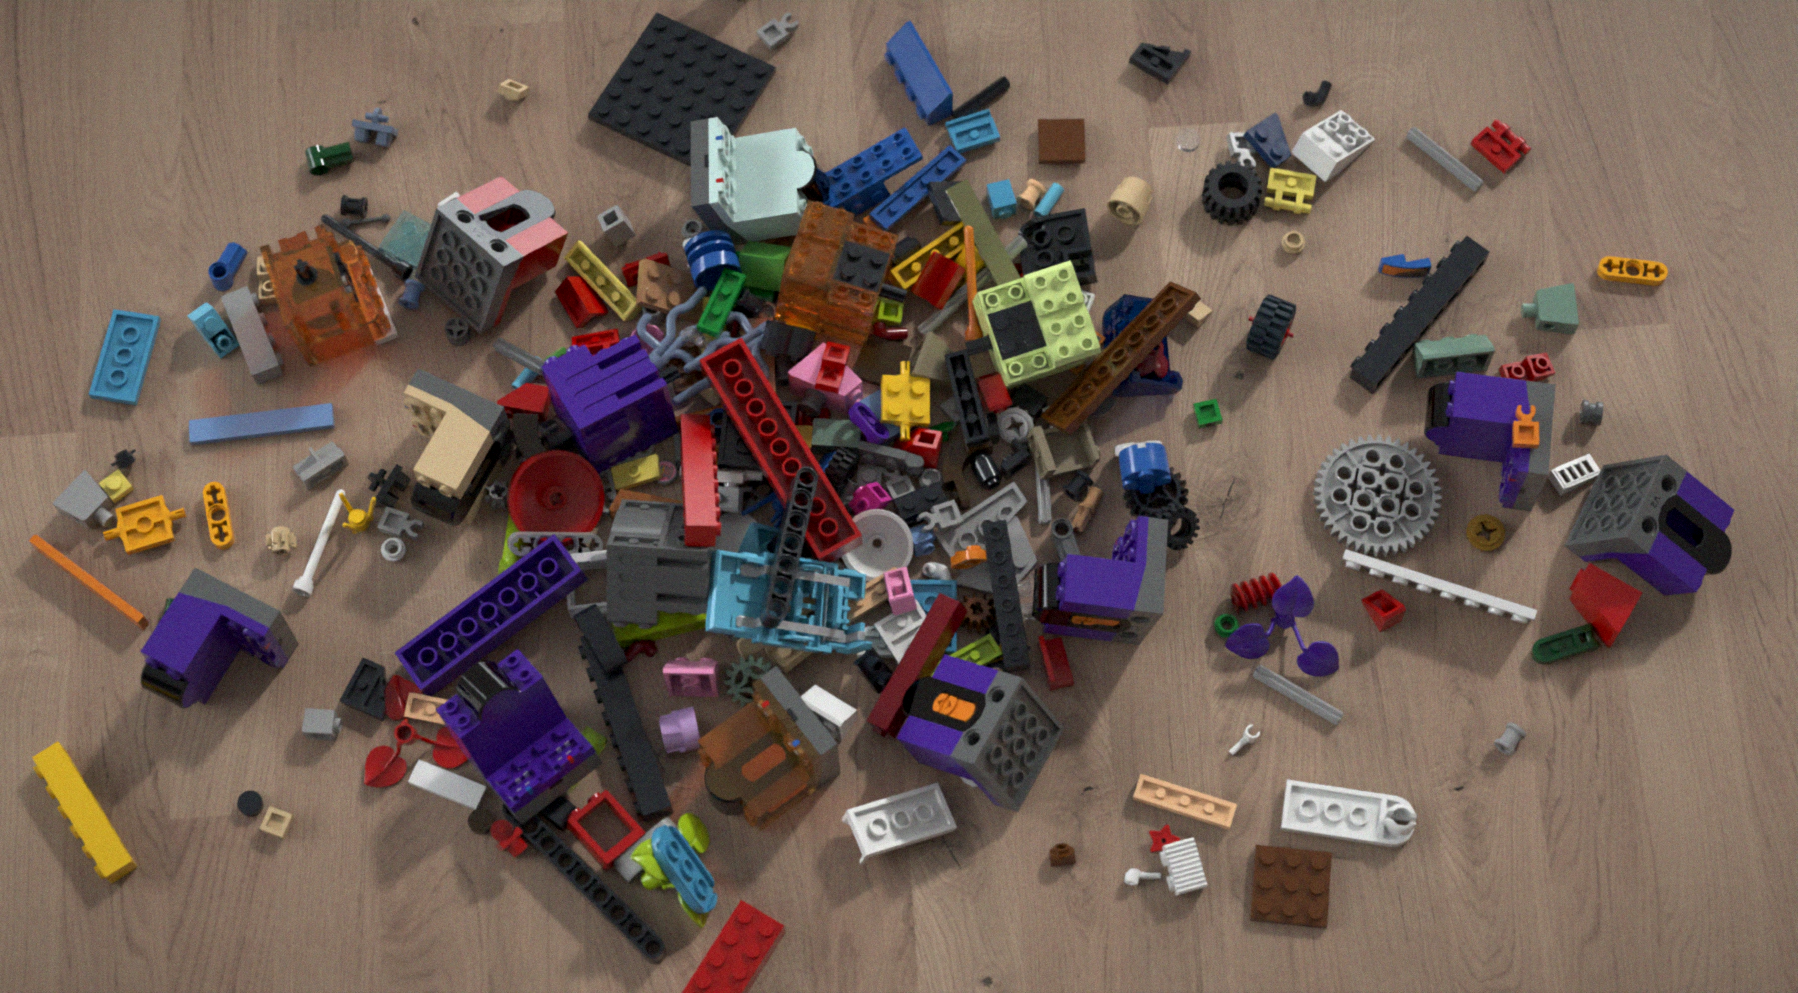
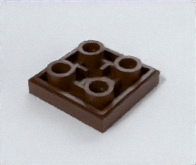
M1038 119L1039 164H1085L1084 119Z

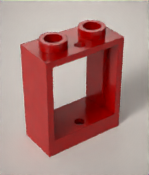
M606 789L601 794L599 792L593 794L588 799V804L582 809L578 807L573 810L567 820V829L605 872L613 867L614 861L623 852L646 834ZM604 803L631 831V833L606 853L579 824Z

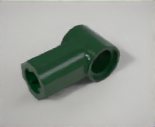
M349 142L326 148L321 145H315L307 148L305 151L309 172L314 176L324 175L330 171V168L354 162Z

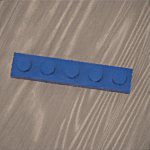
M949 145L869 213V219L886 233L929 196L926 188L929 182L947 181L965 165L966 159Z

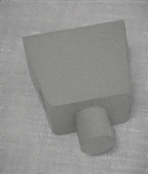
M85 470L52 503L60 514L87 529H92L98 522L107 528L115 520V516L108 512L112 508L113 503Z

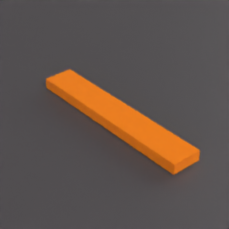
M34 534L29 540L35 550L144 631L149 625V622L142 613L37 534Z

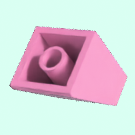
M824 342L788 371L789 388L793 395L804 399L806 389H815V382L826 347ZM846 366L838 394L815 389L826 396L827 402L824 407L844 415L848 414L852 405L863 399L862 380L848 366Z

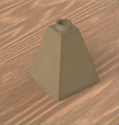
M928 331L915 350L910 363V375L913 377L929 378L930 391L953 392L944 355L953 353V351L933 332Z

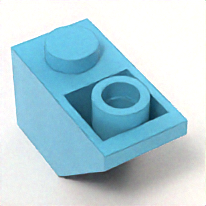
M207 302L187 315L197 331L220 359L240 345L214 307Z

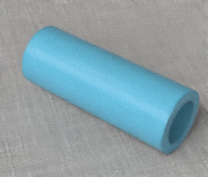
M1053 183L1033 211V214L1036 217L1048 215L1064 193V188L1057 183Z
M525 367L511 386L515 390L525 383L531 384L538 374Z

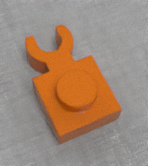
M1518 405L1515 416L1519 421H1514L1512 424L1513 447L1538 449L1539 422L1532 421L1536 413L1535 406L1531 405L1529 414H1524L1521 411V405Z

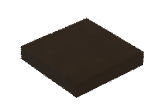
M867 333L853 372L862 381L881 387V377L883 374L900 375V362L905 361L906 363L909 361L912 347Z

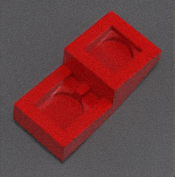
M827 341L821 367L815 382V389L835 394L839 393L851 346Z

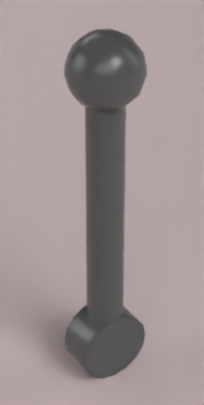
M383 214L381 217L359 220L345 218L342 224L350 228L352 225L379 221L388 223L391 217L388 214Z

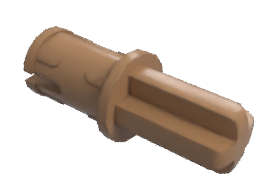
M1092 486L1083 503L1078 505L1079 510L1072 521L1073 531L1082 533L1091 516H1095V509L1104 496V492L1099 488Z

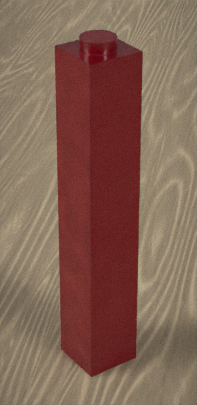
M939 593L866 720L873 727L872 732L883 738L886 735L894 739L896 738L968 612L959 601Z

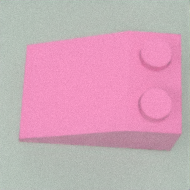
M675 658L674 661L668 660L663 668V675L669 696L718 697L720 670L718 661H714L711 658H701L699 661H689L687 658Z

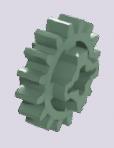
M749 654L748 660L740 656L739 664L731 662L734 669L733 671L726 670V674L730 678L725 679L724 683L731 685V687L726 689L727 694L734 693L732 696L733 702L739 699L740 707H744L746 703H749L750 709H753L754 703L758 702L759 704L761 702L763 693L760 691V677L770 671L771 662L767 661L763 664L762 656L754 660L753 655ZM750 666L760 667L763 671L757 672L752 670ZM742 670L741 679L735 682L737 673ZM749 676L757 679L755 680V686L751 687L750 684H745L748 682L747 678ZM745 691L751 693L753 697H746L740 693Z

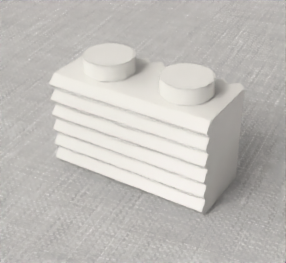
M1194 837L1162 846L1163 851L1159 852L1163 867L1167 866L1170 876L1166 877L1170 891H1175L1177 896L1208 887Z

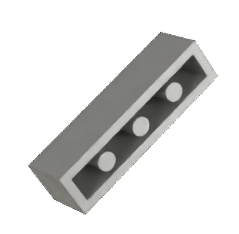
M246 286L221 296L256 385L284 375L280 367L284 365L280 352L275 353L273 346L276 345L271 332L267 333L265 327L268 326L266 317L263 312L259 314L257 307L261 305L256 293L251 294Z

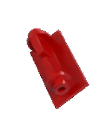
M658 252L657 254L645 257V259L671 267L666 252ZM641 260L628 264L625 263V266L621 267L628 287L638 284L639 261Z

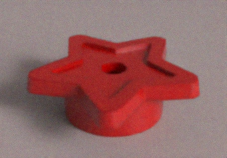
M1168 824L1160 831L1151 830L1148 832L1153 840L1150 852H1162V846L1180 841L1179 837L1171 834ZM1161 839H1166V842L1162 843Z

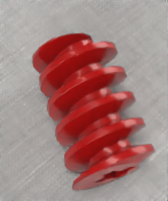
M1273 572L1268 573L1267 578L1264 575L1259 576L1258 581L1255 578H1251L1249 584L1246 581H1241L1240 588L1236 583L1231 584L1230 598L1236 614H1239V607L1241 606L1245 612H1248V604H1251L1254 609H1258V601L1264 607L1267 606L1268 598L1272 601L1274 593L1282 587L1280 580Z

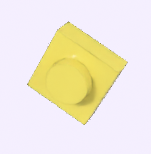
M119 469L99 482V485L114 504L134 490Z

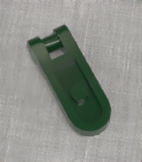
M1590 623L1537 640L1532 646L1531 656L1538 664L1546 665L1585 652L1595 651L1601 647L1598 639H1595L1593 635L1594 628ZM1579 637H1584L1586 642L1581 643Z

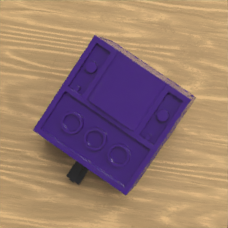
M636 334L623 338L619 343L609 348L600 350L594 356L591 355L586 345L580 347L573 345L566 350V354L558 358L556 356L549 357L545 360L544 365L541 366L556 415L570 429L573 435L571 439L580 455L585 456V460L595 468L598 474L619 462L625 461L629 457L635 456L636 453L650 448L651 445H656L673 436V434L679 433L667 384L681 378L678 369L673 365L658 372L654 363L650 361L646 350H642Z

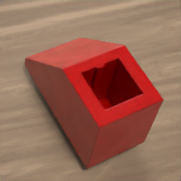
M995 371L975 378L981 404L989 412L993 411L994 414L1006 411L1007 406L1013 405L1000 373Z
M525 383L497 400V404L504 407L509 419H512L513 414L538 415V422H545L551 398L547 386Z
M918 427L910 432V441H905V439L900 441L899 437L895 440L893 448L916 454V456H922L925 467L936 469L942 453V432Z

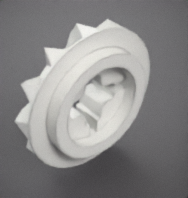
M1019 406L1007 408L1006 411L999 415L997 420L999 434L1008 443H1011V440L1014 438L1020 443L1027 442L1026 435L1034 427V418L1030 417L1028 410H1022ZM1014 419L1016 422H1023L1019 427L1020 431L1017 428H1008L1014 422Z

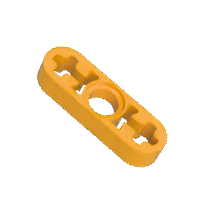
M1606 256L1601 259L1597 267V273L1599 277L1608 281L1659 286L1664 283L1668 275V269L1661 262ZM1606 265H1610L1611 272L1607 271ZM1619 266H1623L1621 269V274H1619ZM1633 266L1638 269L1639 274L1631 276L1627 273L1626 268ZM1644 268L1646 269V271H1645V273H1646L1645 277L1642 276L1643 273H1644ZM1653 270H1657V273L1660 275L1659 278L1655 277L1654 273H1652Z
M210 482L203 489L210 538L216 548L226 550L235 541L227 493L221 483ZM213 490L218 491L217 500L219 503L215 504V501L211 496L213 494ZM218 510L225 512V517L222 520L214 521L212 519L214 512ZM218 528H223V532L226 535L224 542L219 540L221 535Z

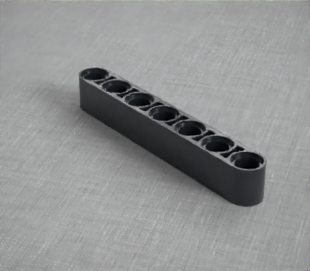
M810 467L800 468L790 483L760 611V622L769 629L777 628L788 612L818 482L816 471ZM800 479L805 480L808 483V485L802 483ZM795 501L801 502L803 506L797 505ZM790 522L795 523L798 526V528L792 527ZM785 544L790 545L793 550L787 549ZM779 566L785 567L788 572L782 571ZM774 588L780 589L783 592V595L778 594L774 590ZM769 610L776 612L778 617L772 616Z

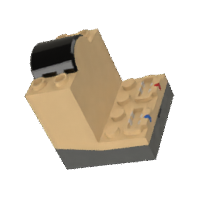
M418 368L404 391L406 398L403 402L406 410L413 415L411 422L414 430L431 440L413 469L417 481L411 494L412 508L452 527L458 526L463 522L471 525L485 501V496L488 495L486 486L491 487L494 484V480H497L516 446L503 406Z

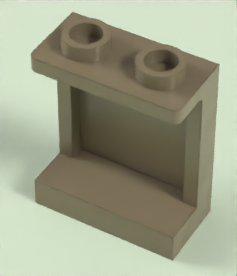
M1086 420L1071 435L1055 427L1044 430L1041 426L1032 427L1026 435V440L1041 480L1072 474L1077 470L1093 469L1100 461L1099 447L1094 443L1091 425L1087 424Z

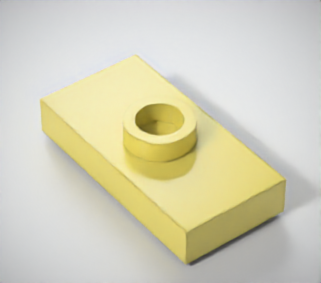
M656 454L611 467L614 487L617 492L620 489L626 490L663 478L659 457Z

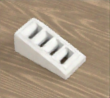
M1587 454L1551 470L1548 478L1559 495L1562 496L1597 478L1601 470L1591 455ZM1587 462L1593 472L1589 473L1583 463ZM1576 467H1580V469L1584 473V476L1580 475ZM1570 470H1572L1577 479H1573L1569 473ZM1562 474L1566 476L1569 481L1568 483L1565 482L1561 476Z

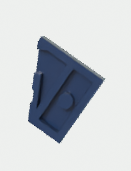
M1276 112L1247 130L1243 135L1271 168L1279 167L1292 156Z

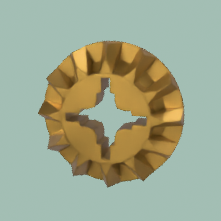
M1477 515L1467 525V540L1471 543L1472 548L1476 547L1481 552H1492L1503 543L1505 528L1502 522L1492 515ZM1482 527L1483 529H1485L1486 532H1493L1489 535V540H1487L1485 536L1479 535L1482 531Z

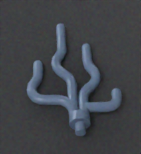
M699 287L686 303L675 306L670 310L666 317V336L661 342L646 331V326L652 320V316L649 313H645L639 319L636 328L637 333L644 342L654 349L649 358L659 372L672 359H682L686 363L695 359L690 353L680 348L692 335L705 333L697 331V325L689 326L674 341L676 334L675 320L679 315L691 311L707 293L705 287ZM724 331L720 337H731V333Z
M731 311L726 324L731 321H737L746 332L742 339L768 379L769 368L760 354V346L767 321L754 329L745 315L738 311ZM719 337V339H714L707 345L700 356L684 365V371L686 373L694 371L700 367V359L715 352L719 347L726 346L739 338ZM707 379L697 382L672 399V404L679 406L699 392L711 388Z

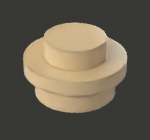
M1290 231L1283 236L1282 247L1287 253H1300L1305 247V238L1297 231Z

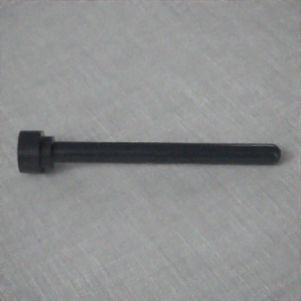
M328 214L322 215L321 221L390 267L396 278L404 282L411 276L413 272L412 265L406 261H396Z

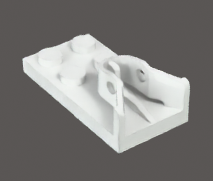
M938 783L848 809L842 818L843 823L851 827L862 853L859 860L860 865H864L868 857L955 831L957 828Z

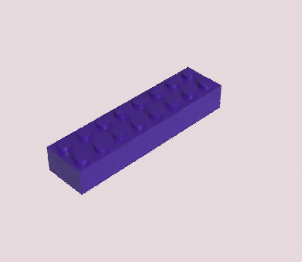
M553 534L394 653L419 689L425 695L432 696L586 582L588 578L561 541Z

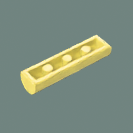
M577 241L564 259L623 321L634 319L642 310V306L636 305V297L582 241Z

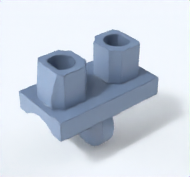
M375 108L373 113L366 112L365 119L372 120V123L353 119L352 127L355 128V141L369 143L370 133L374 132L377 133L375 144L389 148L393 136L397 137L398 129L381 124V122H389V116H383L381 108Z

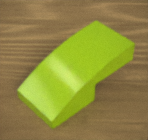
M857 297L853 322L871 325L877 322H884L886 325H901L904 302L899 303L881 297V301Z

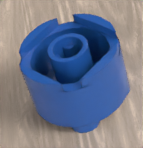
M1150 442L1145 443L1146 447L1138 448V445L1135 444L1119 452V467L1123 489L1140 490L1142 494L1154 492L1155 487L1171 482L1168 457L1164 445Z

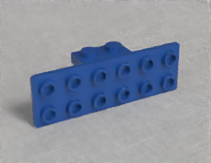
M902 128L815 178L803 187L798 188L797 192L802 199L806 200L807 206L813 210L815 221L842 205L850 219L891 196L883 182L921 161L923 156L907 129Z

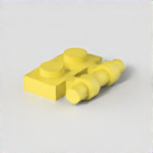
M1270 168L1266 192L1275 194V198L1265 197L1264 206L1272 207L1276 211H1280V209L1294 211L1293 214L1300 215L1301 212L1310 214L1312 205L1304 204L1303 199H1313L1317 175ZM1282 195L1296 197V201L1282 200Z

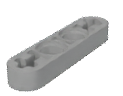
M514 532L507 541L510 551L518 556H525L537 547L539 539L549 538L553 534L561 542L565 538H572L573 546L567 550L570 554L601 551L603 548L601 538L591 532ZM521 538L523 542L531 543L532 550H530L531 547L529 545H521L520 549H518L513 544ZM590 539L597 543L592 546V550L585 545H579V541L590 543Z

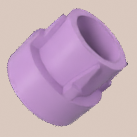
M693 706L671 711L672 714L659 716L660 729L667 753L679 750L681 753L702 748Z

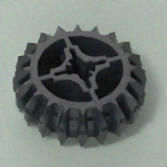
M1173 466L1169 468L1171 482L1168 485L1173 489L1175 499L1170 497V493L1165 490L1167 484L1155 487V491L1152 493H1141L1146 498L1145 505L1138 499L1136 490L1124 489L1126 492L1123 493V499L1127 501L1125 503L1126 509H1131V517L1138 514V516L1159 518L1156 516L1157 512L1162 513L1163 511L1162 509H1153L1154 507L1165 506L1168 508L1170 503L1174 505L1175 503L1187 505L1188 498L1186 496H1188L1189 490L1184 488L1186 487V480H1180L1181 473L1173 474ZM1160 490V494H1157L1151 500L1152 495L1156 494V492L1158 493V491Z

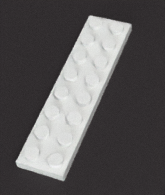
M1347 549L1342 558V561L1346 562L1345 567L1357 571L1363 567L1370 570V575L1379 578L1388 575L1393 577L1392 582L1407 586L1408 582L1417 585V590L1431 593L1432 590L1441 592L1440 597L1454 601L1457 597L1464 600V605L1476 609L1482 605L1488 607L1487 612L1498 616H1503L1504 613L1512 615L1511 620L1523 624L1527 623L1528 620H1534L1537 613L1535 609Z

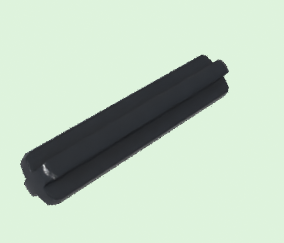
M1005 76L1000 77L953 110V119L973 114L1010 88L1009 80Z

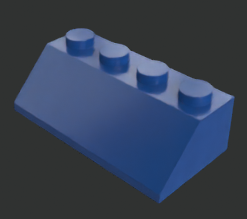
M908 21L886 43V53H884L888 65H893L895 68V76L900 84L903 83L906 87L905 92L909 101H914L916 104V112L921 120L924 119L927 125L930 126L952 116L953 92L912 22Z

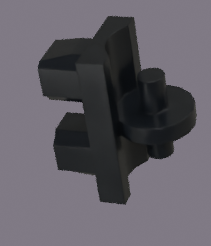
M396 464L387 480L384 479L387 471L382 468L378 474L370 472L367 476L372 482L368 488L370 491L375 492L378 486L381 487L375 497L376 508L379 505L384 508H394L399 497L390 493L389 489L393 485L404 492L411 481L406 474L401 472L403 467Z
M873 647L866 650L863 656L853 662L859 674L864 677L874 692L878 694L885 689L893 675L892 671Z

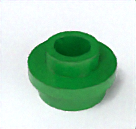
M1222 614L1215 620L1214 628L1219 636L1228 638L1239 628V622L1231 614ZM1227 623L1231 626V628L1229 630H1225L1222 627V625Z

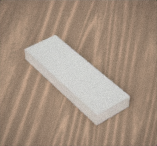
M418 760L408 780L410 785L473 810L479 808L487 791V787L421 760Z

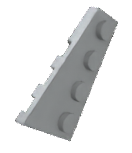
M1012 482L961 516L963 519L961 525L935 532L936 540L949 559L955 555V552L965 551L967 546L978 545L984 550L985 541L982 524L1006 520L1008 524L1027 504V500L1017 485ZM959 569V570H958V572L960 573V575H961V573H962L965 569Z

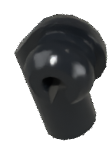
M1322 81L1317 92H1304L1302 95L1304 104L1313 107L1325 103L1332 84L1328 81Z

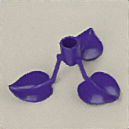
M1298 575L1294 576L1292 580L1274 593L1272 606L1275 617L1271 618V624L1267 632L1264 633V629L1260 624H1246L1234 631L1225 643L1226 648L1238 656L1246 659H1256L1265 655L1269 650L1270 643L1267 637L1271 635L1276 624L1282 629L1292 627L1303 651L1297 657V665L1304 673L1321 677L1330 675L1339 669L1338 652L1332 644L1325 641H1316L1311 643L1307 649L1303 643L1295 622V616L1299 618L1308 616L1313 610L1314 599L1310 588Z

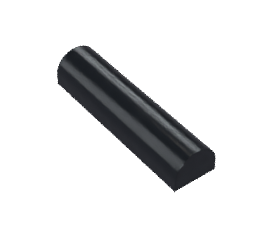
M964 349L946 354L944 357L966 445L968 447H978L987 444L990 441L968 350Z

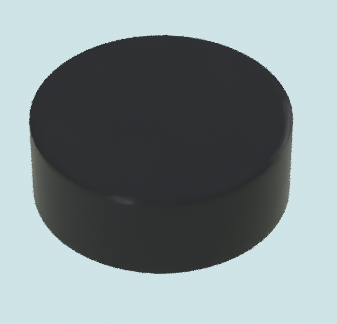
M249 790L239 796L237 807L243 815L254 817L263 810L264 801L259 793Z

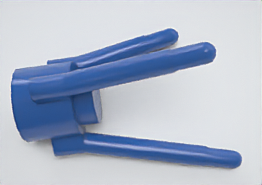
M773 491L768 497L742 511L741 514L745 516L773 501L772 508L776 513L770 519V522L774 523L772 527L778 528L782 522L784 507Z

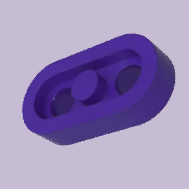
M856 402L849 409L850 421L859 427L870 443L882 445L888 439L889 431L865 404Z

